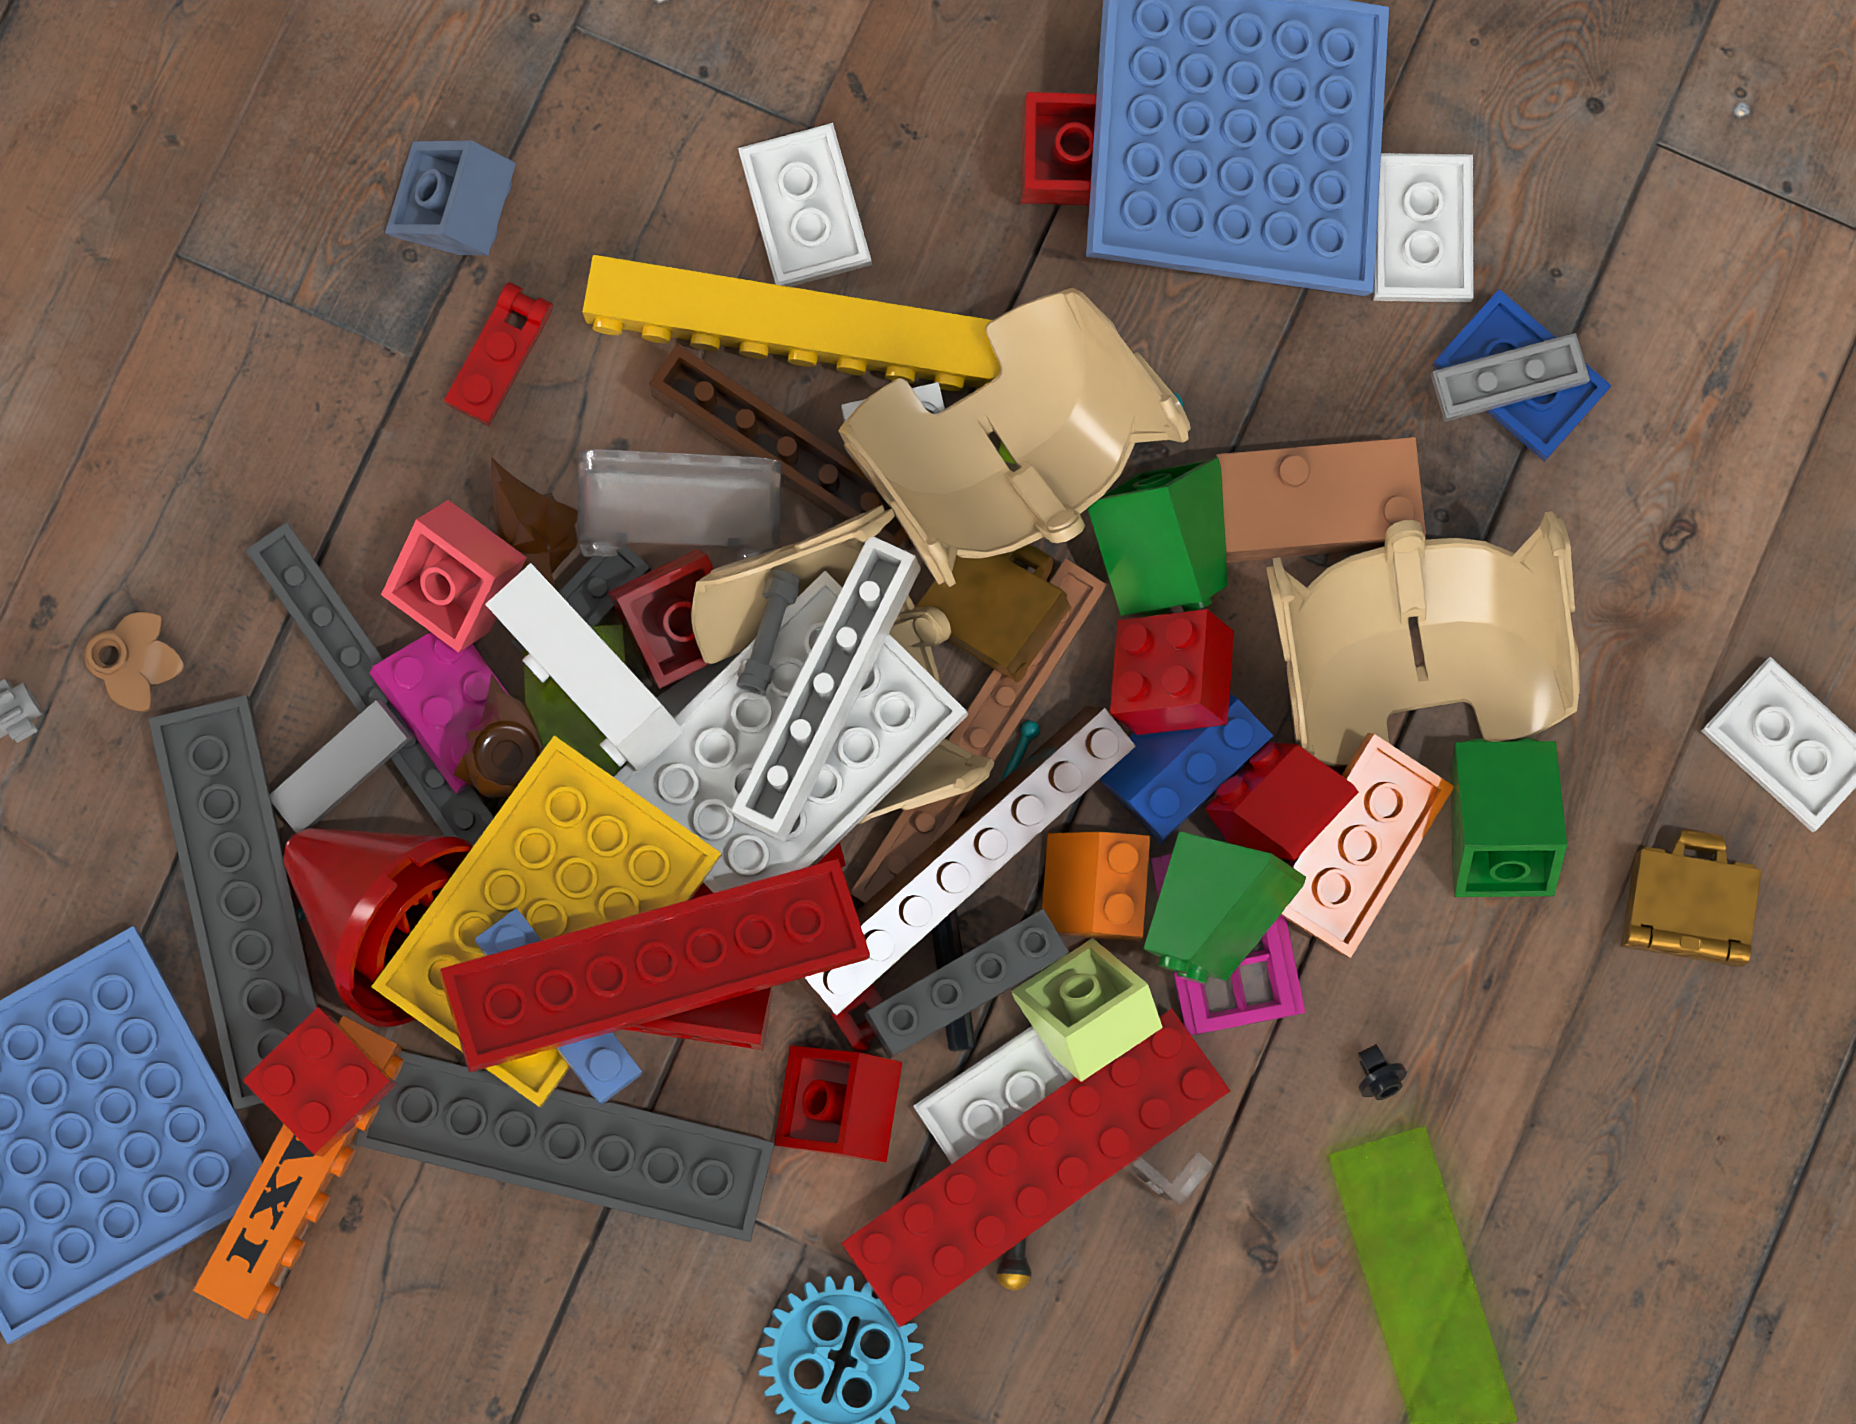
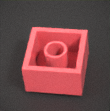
M447 500L416 519L381 595L460 653L491 631L497 617L485 604L519 574L527 557L450 500Z

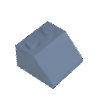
M472 140L413 141L385 234L457 255H489L491 245L497 237V225L505 199L511 190V179L516 163Z

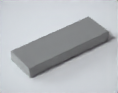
M1576 333L1435 370L1431 373L1444 422L1577 387L1590 381Z
M375 700L270 794L272 804L295 833L312 828L412 739V736L383 700Z

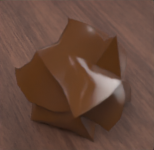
M492 458V505L489 508L488 514L489 527L493 533L527 557L520 571L524 570L531 563L555 588L552 573L555 572L557 567L570 555L578 544L575 524L582 512L556 501L552 492L547 494L538 493L515 478Z
M492 674L481 722L478 726L466 732L467 749L453 775L475 787L481 795L507 800L543 751L537 726L528 707L520 700L507 695Z

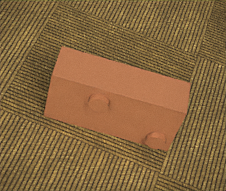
M1416 437L1216 454L1220 461L1222 474L1227 563L1373 550L1384 547L1387 529L1394 523L1403 520L1420 522L1426 536Z

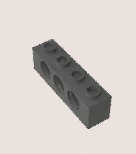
M1042 909L868 1010L864 1017L887 1057L891 1059L1062 959L1069 951L1045 910Z

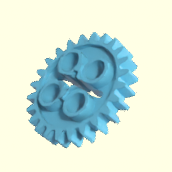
M831 1276L826 1277L823 1283V1292L818 1293L810 1282L804 1285L806 1300L804 1301L790 1293L786 1299L792 1311L787 1313L776 1308L773 1310L772 1315L781 1325L778 1329L772 1327L763 1328L762 1333L771 1339L773 1344L771 1347H763L757 1351L758 1355L771 1359V1365L759 1370L758 1376L773 1377L775 1384L764 1392V1396L768 1397L779 1394L782 1398V1401L774 1411L775 1414L778 1415L790 1409L795 1413L790 1424H802L804 1421L810 1424H876L875 1421L877 1419H880L885 1424H895L890 1409L895 1407L899 1410L907 1411L910 1406L901 1394L903 1391L918 1392L920 1388L916 1383L908 1379L909 1373L924 1370V1365L911 1361L910 1354L923 1349V1344L911 1343L907 1339V1336L918 1327L917 1324L910 1323L899 1328L879 1298L875 1299L872 1297V1288L867 1282L860 1292L854 1291L852 1276H847L842 1288L836 1290ZM818 1313H830L837 1319L839 1333L834 1340H821L813 1332V1319ZM854 1316L858 1317L860 1323L847 1352V1358L854 1361L853 1367H846L840 1371L831 1401L825 1404L822 1402L821 1397L834 1368V1362L828 1359V1353H835L840 1350L851 1318ZM876 1331L885 1338L887 1344L886 1352L880 1359H870L861 1351L860 1341L865 1332ZM805 1360L817 1364L821 1372L820 1383L816 1388L810 1390L800 1387L794 1378L795 1367L799 1362ZM850 1379H858L868 1388V1400L860 1408L849 1406L843 1399L842 1388L845 1382Z

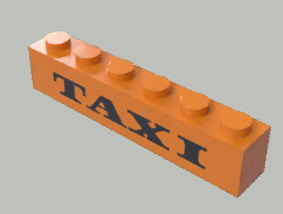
M342 1016L339 1024L395 1081L404 1063V1059L399 1057L403 1047ZM377 1104L323 1157L314 1155L283 1124L193 1291L247 1320H255L259 1312L267 1315L281 1290L280 1287L274 1285L284 1266L292 1269L300 1257L306 1243L299 1239L309 1220L317 1223L330 1200V1196L324 1193L334 1175L341 1178L347 1170L355 1154V1150L349 1147L359 1129L364 1132L368 1130L380 1105Z

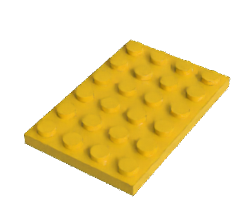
M554 735L374 982L372 988L463 1052L439 972L441 968L484 957L485 955L475 943L476 937L516 908L539 938L545 940L690 900L722 857V853ZM554 1048L485 1069L542 1108L570 1069V1066L558 1050Z

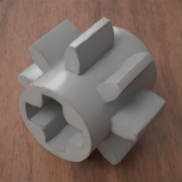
M4 678L0 681V739L9 734L11 739H15L18 743L38 731L33 720L41 716L43 712L25 682L13 687L11 682H7Z

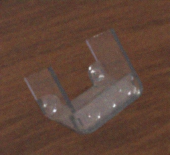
M601 449L579 452L577 471L578 544L584 556H617L618 548L628 547V543L725 547L730 552L739 554V561L783 547L786 484L782 463L777 460L759 457Z

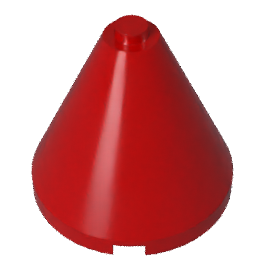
M308 828L296 833L287 842L283 858L284 867L339 996L345 1006L364 1021L379 1027H393L416 1020L373 989L372 985L474 845L469 841L449 836Z

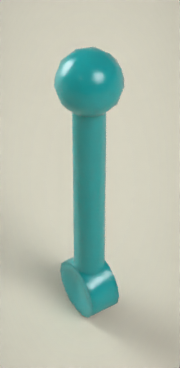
M1027 720L1021 725L1020 732L1022 736L1000 782L1019 766L1030 741L1039 735L1040 727L1035 721Z

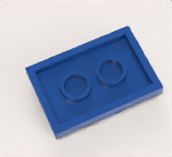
M1499 289L1438 356L1433 366L1439 370L1555 339L1556 337ZM1585 363L1590 378L1587 384L1487 410L1486 412L1545 462L1612 385Z

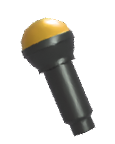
M1026 1238L1005 1252V1256L998 1266L996 1273L998 1282L1005 1289L1012 1291L1020 1290L1030 1281L1032 1272L1027 1258H1025Z

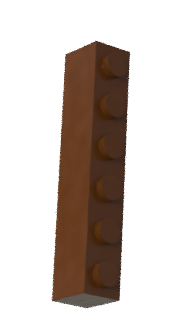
M679 344L675 345L650 381L649 387L652 397L842 523L880 505H883L885 511L891 509L853 460ZM896 516L874 536L904 551L911 542Z

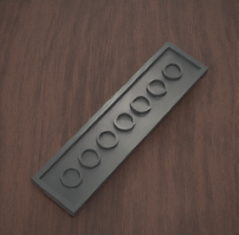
M244 695L148 718L232 1103L236 1111L265 1104L242 1080L318 1007L291 881L283 863L284 850L274 805L270 797L271 792L250 698Z
M403 1051L399 1054V1057L404 1059V1063L395 1079L397 1085L378 1103L380 1107L372 1124L366 1132L359 1129L355 1141L357 1146L751 1242L775 1146L774 1142L606 1101L600 1106L594 1098L554 1089L542 1108H540L492 1073L481 1070L469 1073L468 1067Z

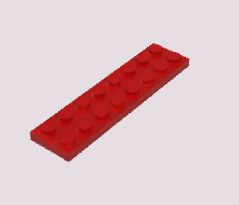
M839 859L444 967L440 969L439 975L470 1073L865 961L869 958L870 952Z
M1172 1008L1159 1017L1162 1029L1082 1082L1074 1077L840 1243L899 1328L1231 1091Z

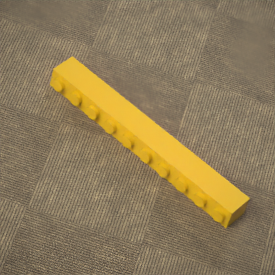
M593 255L582 312L586 324H592V329L602 334L621 335L623 329L641 332V338L656 343H670L671 338L690 340L691 347L704 351H719L720 346L738 348L740 355L753 359H767L768 354L787 356L789 363L801 367H816L817 362L835 364L837 365V371L850 375H865L866 370L884 372L885 378L891 381L902 378L908 383H914L915 378L933 380L934 383L938 382L940 389L947 391H963L964 386L980 388L995 379L1000 373V365L985 332V326L992 320Z

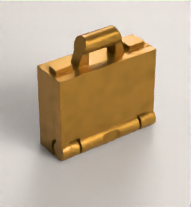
M1032 544L1012 552L981 559L962 558L956 555L952 570L956 584L949 587L946 582L939 585L935 580L916 606L938 608L950 622L951 634L947 639L948 641L1015 682H1019L1024 678L1030 664L1072 608L1066 599L1067 594L1065 591L1050 582H1046L1052 570L1053 557ZM1017 558L1035 569V572L1032 574L1013 562L1014 559Z
M1683 828L1670 854L1665 853L1664 849L1643 847L1634 856L1621 947L1736 967L1748 964L1751 956V943L1762 869H1757L1752 864L1740 862L1728 864L1725 840L1723 835ZM1689 849L1715 854L1714 861L1684 856V850Z

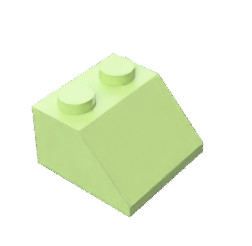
M1093 938L1011 991L1015 1001L1053 1058L1081 1082L1163 1028L1148 983Z

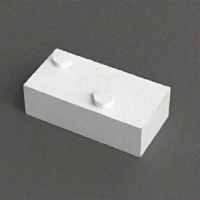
M531 563L485 604L529 652L522 661L542 682L551 676L607 737L599 745L620 767L628 760L640 773L685 732L656 697Z

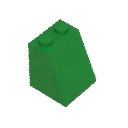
M1218 457L1136 473L1108 489L1101 498L1087 508L1121 616L1140 612L1142 617L1163 615L1171 611V607L1182 606L1183 612L1199 610L1212 604L1211 596L1228 586L1222 474Z
M1525 738L1513 742H1490L1485 739L1455 742L1450 766V784L1455 786L1451 792L1454 897L1555 896L1567 848L1556 741H1539L1533 738Z
M1179 831L1144 949L1160 958L1158 966L1177 972V976L1182 979L1206 985L1208 977L1227 981L1304 887L1306 876L1271 853Z

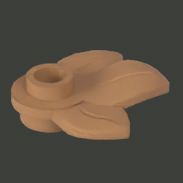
M137 612L125 616L114 631L107 630L94 635L88 641L84 650L86 667L94 676L105 681L110 699L119 706L131 711H149L152 704L151 685L155 686L169 682L176 678L185 668V664L178 653L167 644L157 640L162 628V617L159 615ZM109 648H116L119 652L118 660L111 665L104 664L102 661L104 651Z

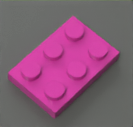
M429 632L374 665L369 674L450 787L457 794L470 786V784L453 774L467 749L466 732L478 726L481 722L489 691L491 674L506 694H509L473 644L458 653L432 632Z

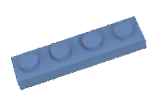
M517 908L475 938V943L485 956L542 941ZM612 1032L556 1048L600 1106L642 1075L641 1069Z

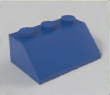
M1230 693L1228 725L1142 735L1133 733L1129 738L1135 747L1098 781L1161 845L1216 794L1217 789L1222 783L1234 777L1249 763V758L1264 744L1270 742L1273 735L1238 698Z

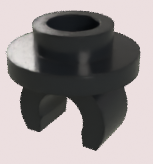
M1377 1044L1358 1053L1362 1060L1360 1065L1366 1075V1078L1358 1087L1363 1097H1375L1376 1100H1384L1396 1094L1403 1087L1401 1081L1407 1075L1404 1065L1401 1063L1387 1065Z

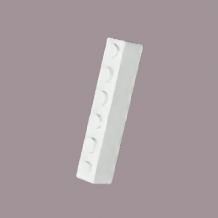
M872 537L865 542L734 804L732 813L740 821L783 842L786 841L921 570L915 555L876 537Z

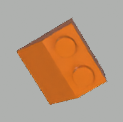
M1109 832L1047 834L1042 909L1045 910L1059 936L1141 941L1144 931L1150 836Z

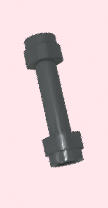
M777 569L771 570L769 579L765 582L762 596L768 599L750 658L741 661L737 673L738 680L736 685L745 691L765 694L768 684H771L775 669L769 663L786 607L796 602L799 592L800 578L790 572Z

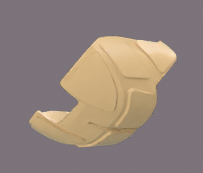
M1069 288L1031 300L989 322L985 326V332L1000 365L999 375L937 414L928 412L908 382L902 378H897L863 401L838 430L845 443L846 451L891 509H893L895 516L939 585L943 582H946L949 587L956 584L952 574L956 555L962 558L981 559L1015 551L1043 537L1057 544L1076 537L1085 528L1080 514L1101 498L1121 475L1135 443L1161 440L1184 443L1189 439L1187 431L1191 429L1190 423L1177 397L1138 352L1133 354L1118 334L1113 322L1083 292L1075 288ZM995 431L1019 467L1018 470L1013 472L1007 467L987 436L989 433Z
M880 505L800 542L718 567L697 581L693 597L691 621L696 642L706 664H714L743 651L756 638L768 600L762 596L766 580L769 579L771 570L787 571L800 578L797 597L824 571L843 588L864 546V542L877 535L895 517L893 509L885 511L883 505ZM908 594L889 634L939 683V674L931 646H937L950 637V622L938 608L931 606L915 607ZM944 738L858 824L899 808L909 810L971 791L989 778L994 762L992 758L974 755Z
M1553 511L1545 512L1540 527L1516 553L1486 541L1462 538L1425 540L1423 527L1420 522L1403 520L1394 523L1387 529L1384 547L1352 555L1328 567L1307 588L1284 570L1280 557L1272 558L1273 566L1266 567L1284 659L1287 661L1296 743L1299 742V746L1326 765L1346 768L1367 733H1374L1389 743L1387 720L1394 713L1466 702L1474 710L1483 739L1490 742H1513L1536 735L1577 711L1580 679L1579 653L1573 635L1570 614L1575 611L1571 546L1564 520L1561 517L1557 518ZM1411 617H1417L1424 665L1415 666L1408 620Z

